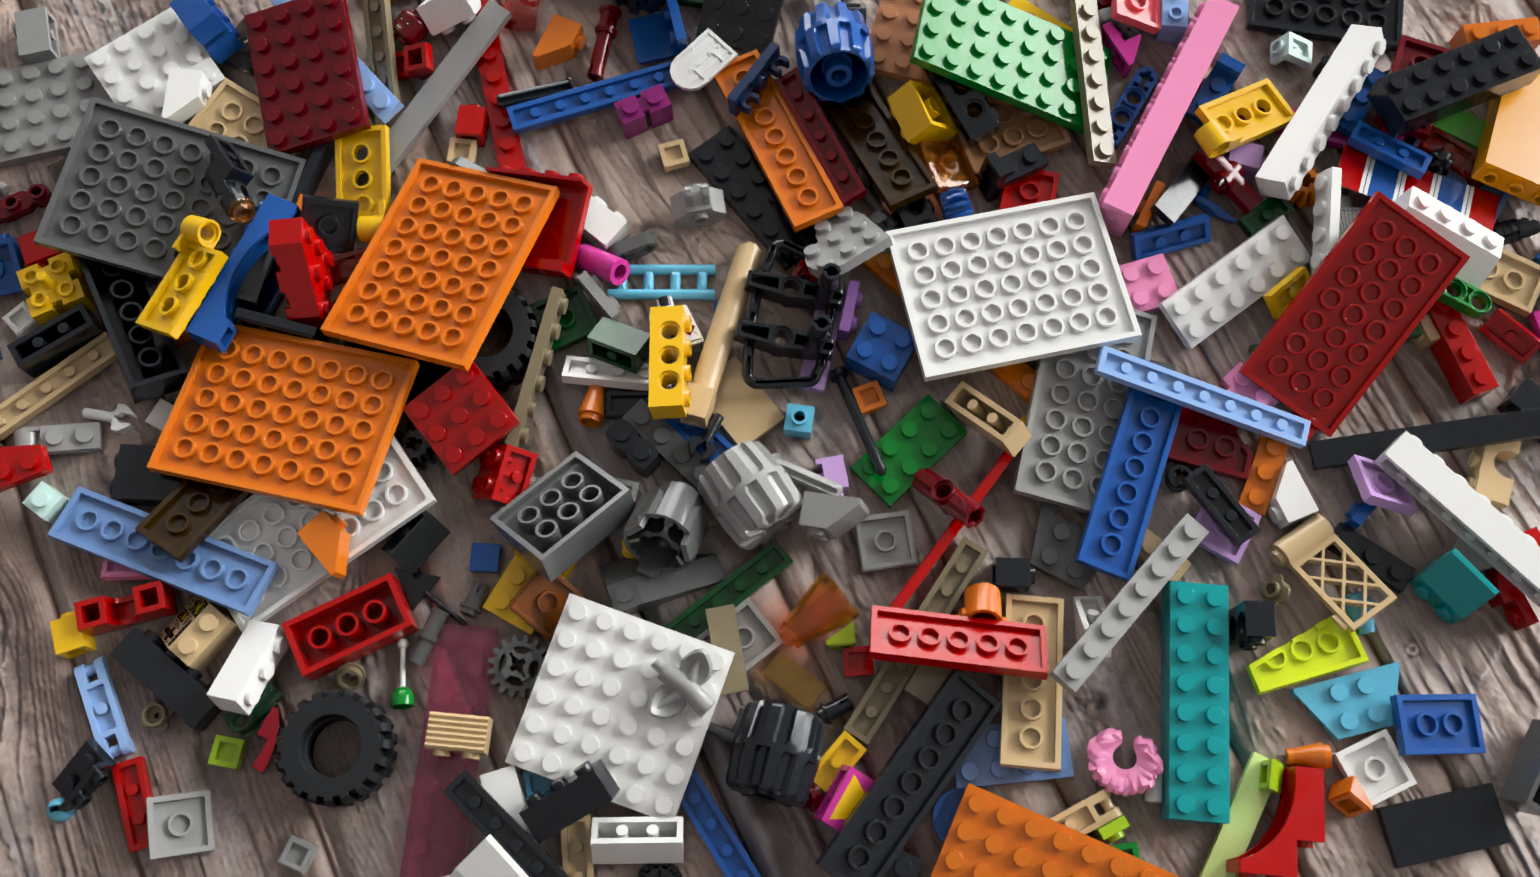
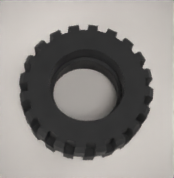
M512 289L495 319L511 326L513 332L508 345L493 356L475 357L474 362L493 387L498 388L500 392L508 390L507 385L511 383L517 386L522 382L520 377L526 374L539 331V325L531 306H528L527 301L521 295L516 296L515 291ZM443 366L447 372L452 369L451 367Z
M339 689L329 690L327 694L320 691L312 694V700L310 701L303 699L297 704L299 710L296 713L290 711L284 718L288 721L285 729L280 727L277 736L282 737L280 744H275L274 754L280 755V760L275 762L277 771L284 774L281 780L286 787L293 789L292 793L297 797L326 807L353 806L356 801L363 802L370 798L369 793L372 791L378 792L384 786L381 783L383 778L390 777L393 769L389 768L391 761H396L398 752L394 751V745L398 744L397 735L392 732L394 725L391 719L386 717L385 711L368 698L348 690L343 692ZM337 721H348L358 728L361 735L362 747L359 758L354 766L343 775L338 777L325 776L317 770L314 763L313 748L315 741L322 730L328 725Z

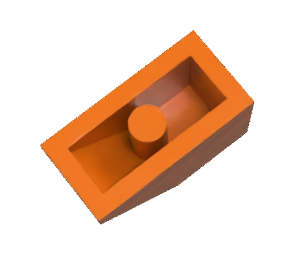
M554 14L532 54L535 68L543 70L574 59L578 50L581 51L586 42L582 24Z
M322 510L301 528L297 534L329 574L342 580L346 576L351 536L345 529L347 523L338 513L332 515Z

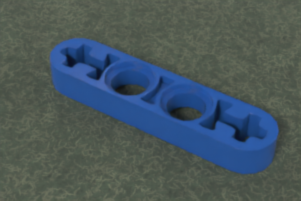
M1141 67L1136 71L1111 112L1112 129L1116 131L1114 135L1115 150L1121 144L1157 83L1158 74L1150 67ZM1144 77L1148 78L1149 80L1141 89L1139 87L1141 80ZM1128 95H1135L1139 98L1140 103L1131 104L1127 101L1126 97ZM1122 114L1127 117L1128 122L1120 124L1115 120L1114 116Z

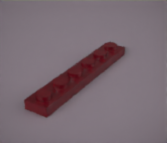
M796 67L781 78L774 80L844 207L868 195L815 98L804 87L798 68Z

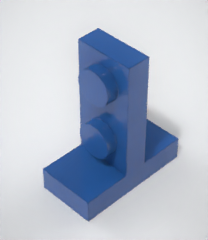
M1222 52L1184 116L1203 126V123L1194 112L1200 105L1227 95L1246 65Z

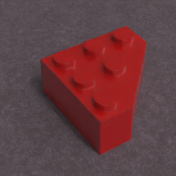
M303 217L269 220L268 246L271 257L275 256L276 264L280 269L276 271L280 292L285 294L286 302L290 305V307L285 308L287 318L290 321L321 328L333 307L330 301V292L334 289L333 279L330 275V267L334 265L333 254L327 249L323 240L319 239L313 227H310Z

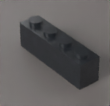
M135 627L110 655L192 728L204 731L222 711L206 695L212 683L206 685L200 679L203 676L200 671L188 666L186 667L180 662L181 659L171 650L165 649L159 643L162 640L161 637L149 628L143 631Z

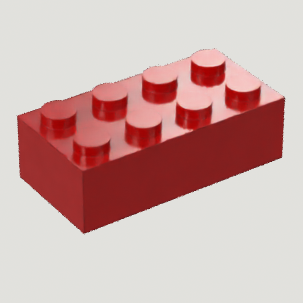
M391 573L282 623L303 677L311 681L338 670L339 666L343 663L357 661L419 631L399 580Z

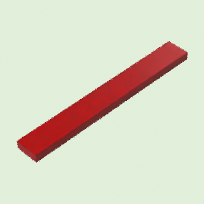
M1004 451L970 498L980 504L1014 457ZM955 518L889 607L901 609L904 607L963 527L962 523Z

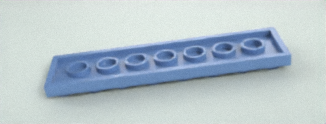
M80 486L47 533L53 540L156 581L161 580L169 586L250 618L280 568L273 561L209 536L182 563H179L137 534L134 528L149 513Z

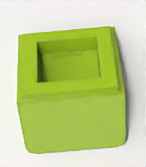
M854 622L826 640L825 650H842L844 647H854L856 643Z
M1271 758L1261 762L1259 791L1281 794L1284 766L1277 759Z

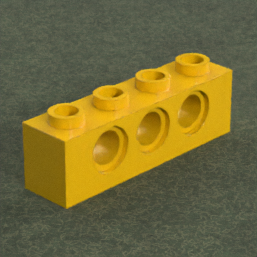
M683 305L650 307L648 408L653 419L687 417V407H691V392L687 390V382L691 381L692 375L691 366L687 365V357H691L692 348L691 341L687 340V332L692 331L691 316H686ZM671 335H676V336H675L674 338H672V339H666L667 337H669V336H671ZM669 360H676L674 363L666 364ZM668 385H676L672 389H665Z

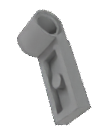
M100 422L18 428L14 430V446L41 444L47 447L49 455L102 451V425Z

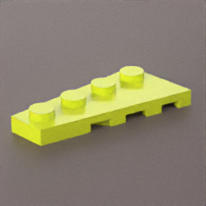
M1332 616L1306 632L1294 637L1283 646L1276 648L1251 663L1246 668V671L1257 695H1262L1366 664L1369 658L1356 631L1351 633L1346 629L1343 632L1331 619Z

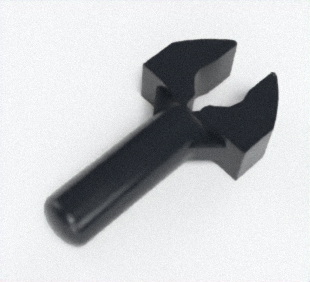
M714 414L702 436L696 437L692 435L688 443L690 458L694 454L695 449L702 446V444L705 445V453L700 463L713 458L717 447L713 446L712 440L724 420L721 414Z

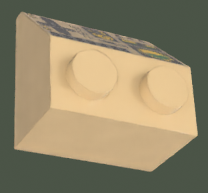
M195 596L159 636L168 649L188 667L202 672L240 629L236 622L216 604Z

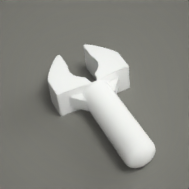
M119 403L116 410L112 412L92 408H84L82 411L83 418L110 422V430L121 434L135 427L130 423H121L118 420L119 418L124 416L138 418L130 407Z

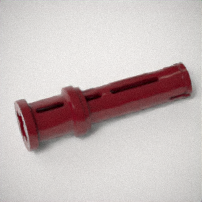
M610 4L600 6L599 24H596L594 29L597 36L587 73V78L594 82L603 80L610 46L618 33L616 29L617 22L622 16L620 8Z

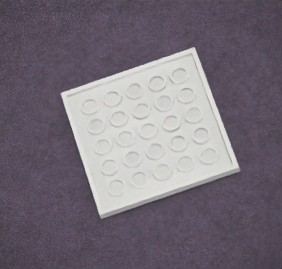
M569 593L505 762L555 781L563 775L566 779L575 774L574 770L586 761H590L592 764L601 759L620 788L611 802L651 817L677 816L735 653ZM704 648L712 662L711 677L706 683L701 685L706 693L715 701L709 711L701 718L687 703L681 714L673 718L662 719L648 714L652 695L656 689L664 684L657 678L659 673L651 667L654 661L659 657L666 664L672 662L676 667L680 668L681 660L688 653Z

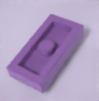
M852 280L849 282L838 331V340L848 341L850 332H856L858 317H854L855 308L861 309L864 293L859 292L860 282Z

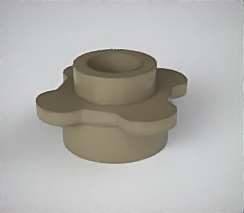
M1279 573L1274 574L1270 581L1261 585V593L1265 594L1267 601L1275 602V607L1278 603H1285L1291 595L1290 585L1283 581L1284 577Z
M150 700L142 711L140 725L143 728L153 727L158 732H165L169 727V717L174 711L166 704L162 705L157 700ZM159 713L160 716L156 719L155 714Z

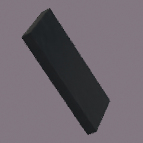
M1492 782L1375 808L1395 869L1513 842Z

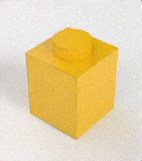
M75 611L60 615V619L50 621L56 655L71 659L97 651L95 637L78 631Z

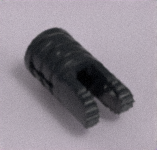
M1512 218L1494 223L1493 232L1504 238V246L1538 234L1540 232V221L1534 219L1529 221L1527 218Z

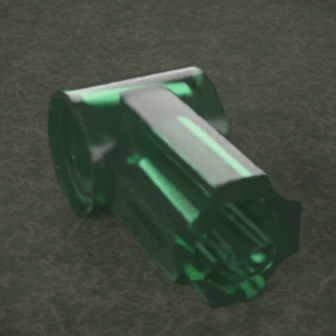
M268 681L258 703L249 715L247 724L239 727V719L244 714L228 711L225 719L226 725L229 729L242 736L255 734L260 728L261 721L285 695Z

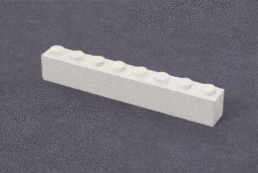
M1351 24L1256 174L1255 179L1260 195L1290 200L1295 191L1300 189L1306 173L1313 168L1315 159L1320 151L1324 150L1329 136L1337 129L1339 120L1344 112L1349 110L1351 101L1356 93L1360 92L1365 78L1368 74L1372 73L1375 62L1385 52L1386 40L1383 38L1381 27Z
M1407 431L1397 437L1374 462L1540 608V546L1537 545L1536 540L1516 527L1510 517L1500 513L1493 507L1487 497L1477 493L1470 487L1464 477L1455 474L1445 465L1441 457L1432 454L1423 446L1418 437L1409 434Z

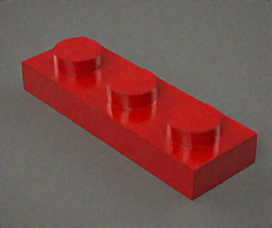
M138 756L117 763L112 769L129 853L148 849L145 799L153 797L145 757Z

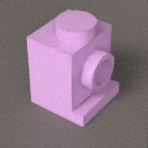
M843 454L815 459V472L821 471V473L817 474L841 484L843 487L841 496L848 494L849 482Z

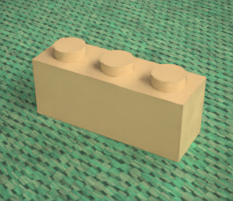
M963 381L944 401L955 417L1013 457L1032 437L1020 419Z

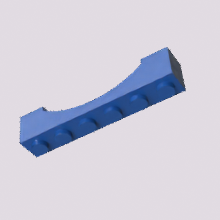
M270 193L267 194L264 201L259 203L256 215L251 223L245 226L241 240L230 251L229 260L219 272L211 290L204 296L202 305L196 315H193L188 322L186 332L195 342L225 354L238 332L233 325V310L238 291L253 265L269 250V220L300 217L301 210L297 204Z

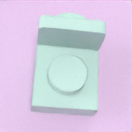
M1290 31L1271 43L1270 64L1275 66L1287 60L1302 68L1310 66L1312 64V42Z

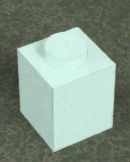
M41 481L22 503L43 520L54 524L70 499L56 488Z

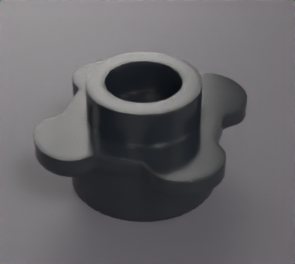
M1441 149L1429 152L1428 154L1433 156L1428 166L1429 171L1440 175H1448V168L1453 166V157Z

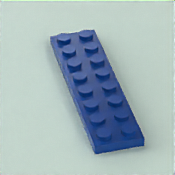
M1128 387L1074 562L1125 583L1133 576L1183 406Z

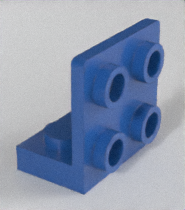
M666 0L667 7L662 8L663 12L628 20L639 65L675 58L688 46L677 0Z

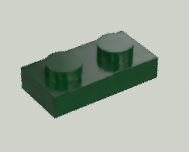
M1268 197L1241 217L1236 224L1250 238L1277 217L1284 215L1287 218L1295 209L1288 200Z

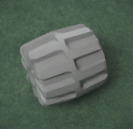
M749 440L723 452L706 467L697 480L698 491L714 519L741 549L750 550L757 548L759 544L768 543L773 540L775 533L778 531L784 532L789 528V522L800 516L803 502L802 496L785 469L763 444L758 441L751 442Z

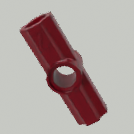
M1199 148L1191 156L1209 175V184L1212 190L1220 195L1226 194L1244 214L1250 212L1263 200L1243 178L1245 174L1244 169L1238 162L1227 161L1222 155L1209 158L1202 148Z
M920 468L914 474L912 486L939 506L945 515L952 516L967 528L977 527L983 521L985 509L960 491L951 480L942 478L930 468Z

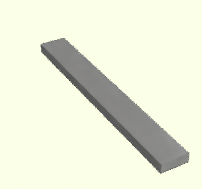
M489 0L390 128V176L512 17L510 11Z

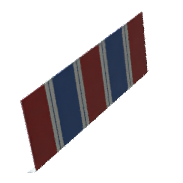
M1346 142L1342 144L1344 147L1338 168H1342V187L1370 197L1375 192L1380 191L1394 201L1409 188L1415 186L1493 231L1499 195L1427 170L1422 178L1418 180L1347 145Z

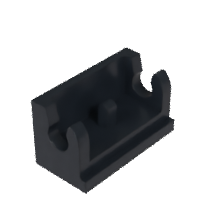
M425 510L403 525L381 549L412 575L451 532Z

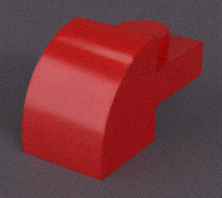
M421 42L403 46V51L395 52L398 81L416 77L425 80L433 74V47L429 43Z

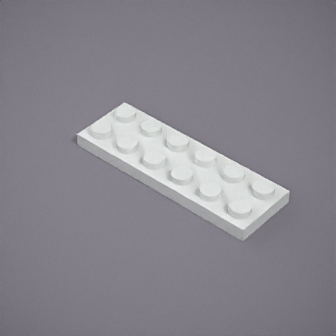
M1281 215L1159 303L1158 307L1186 349H1192L1265 295L1295 268L1302 267L1311 260V256L1285 216Z

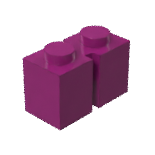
M661 83L641 91L639 98H636L634 94L613 103L616 119L626 139L648 131L645 115L647 112H649L652 129L674 120L672 104Z

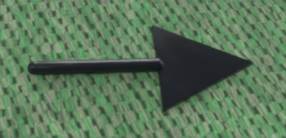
M395 568L412 611L424 597H427L440 609L449 613V616L463 627L468 626L464 619L429 592L441 577L417 572L411 575L407 570Z

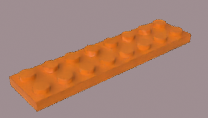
M757 49L736 57L713 78L727 105V96L760 57ZM770 75L764 90L757 93L760 97V104L748 103V105L752 106L753 113L747 115L741 111L737 117L733 116L792 228L797 232L837 215V213L844 211V206L772 75Z

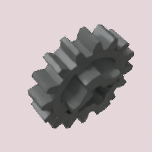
M513 635L512 643L509 644L503 639L501 641L503 645L501 650L493 648L497 656L496 658H488V662L494 665V668L487 670V674L496 676L491 681V684L494 687L501 684L498 692L502 695L509 690V697L511 699H515L517 693H520L523 699H527V692H532L547 649L541 648L538 650L540 642L537 639L530 644L529 636L525 635L522 641H519L518 637ZM515 649H528L532 652L521 654ZM507 657L506 665L501 669L502 662ZM514 657L524 664L523 672L526 675L525 677L516 670L517 666ZM538 665L537 674L533 678L532 674L534 667ZM519 680L524 685L513 686L508 684V682Z

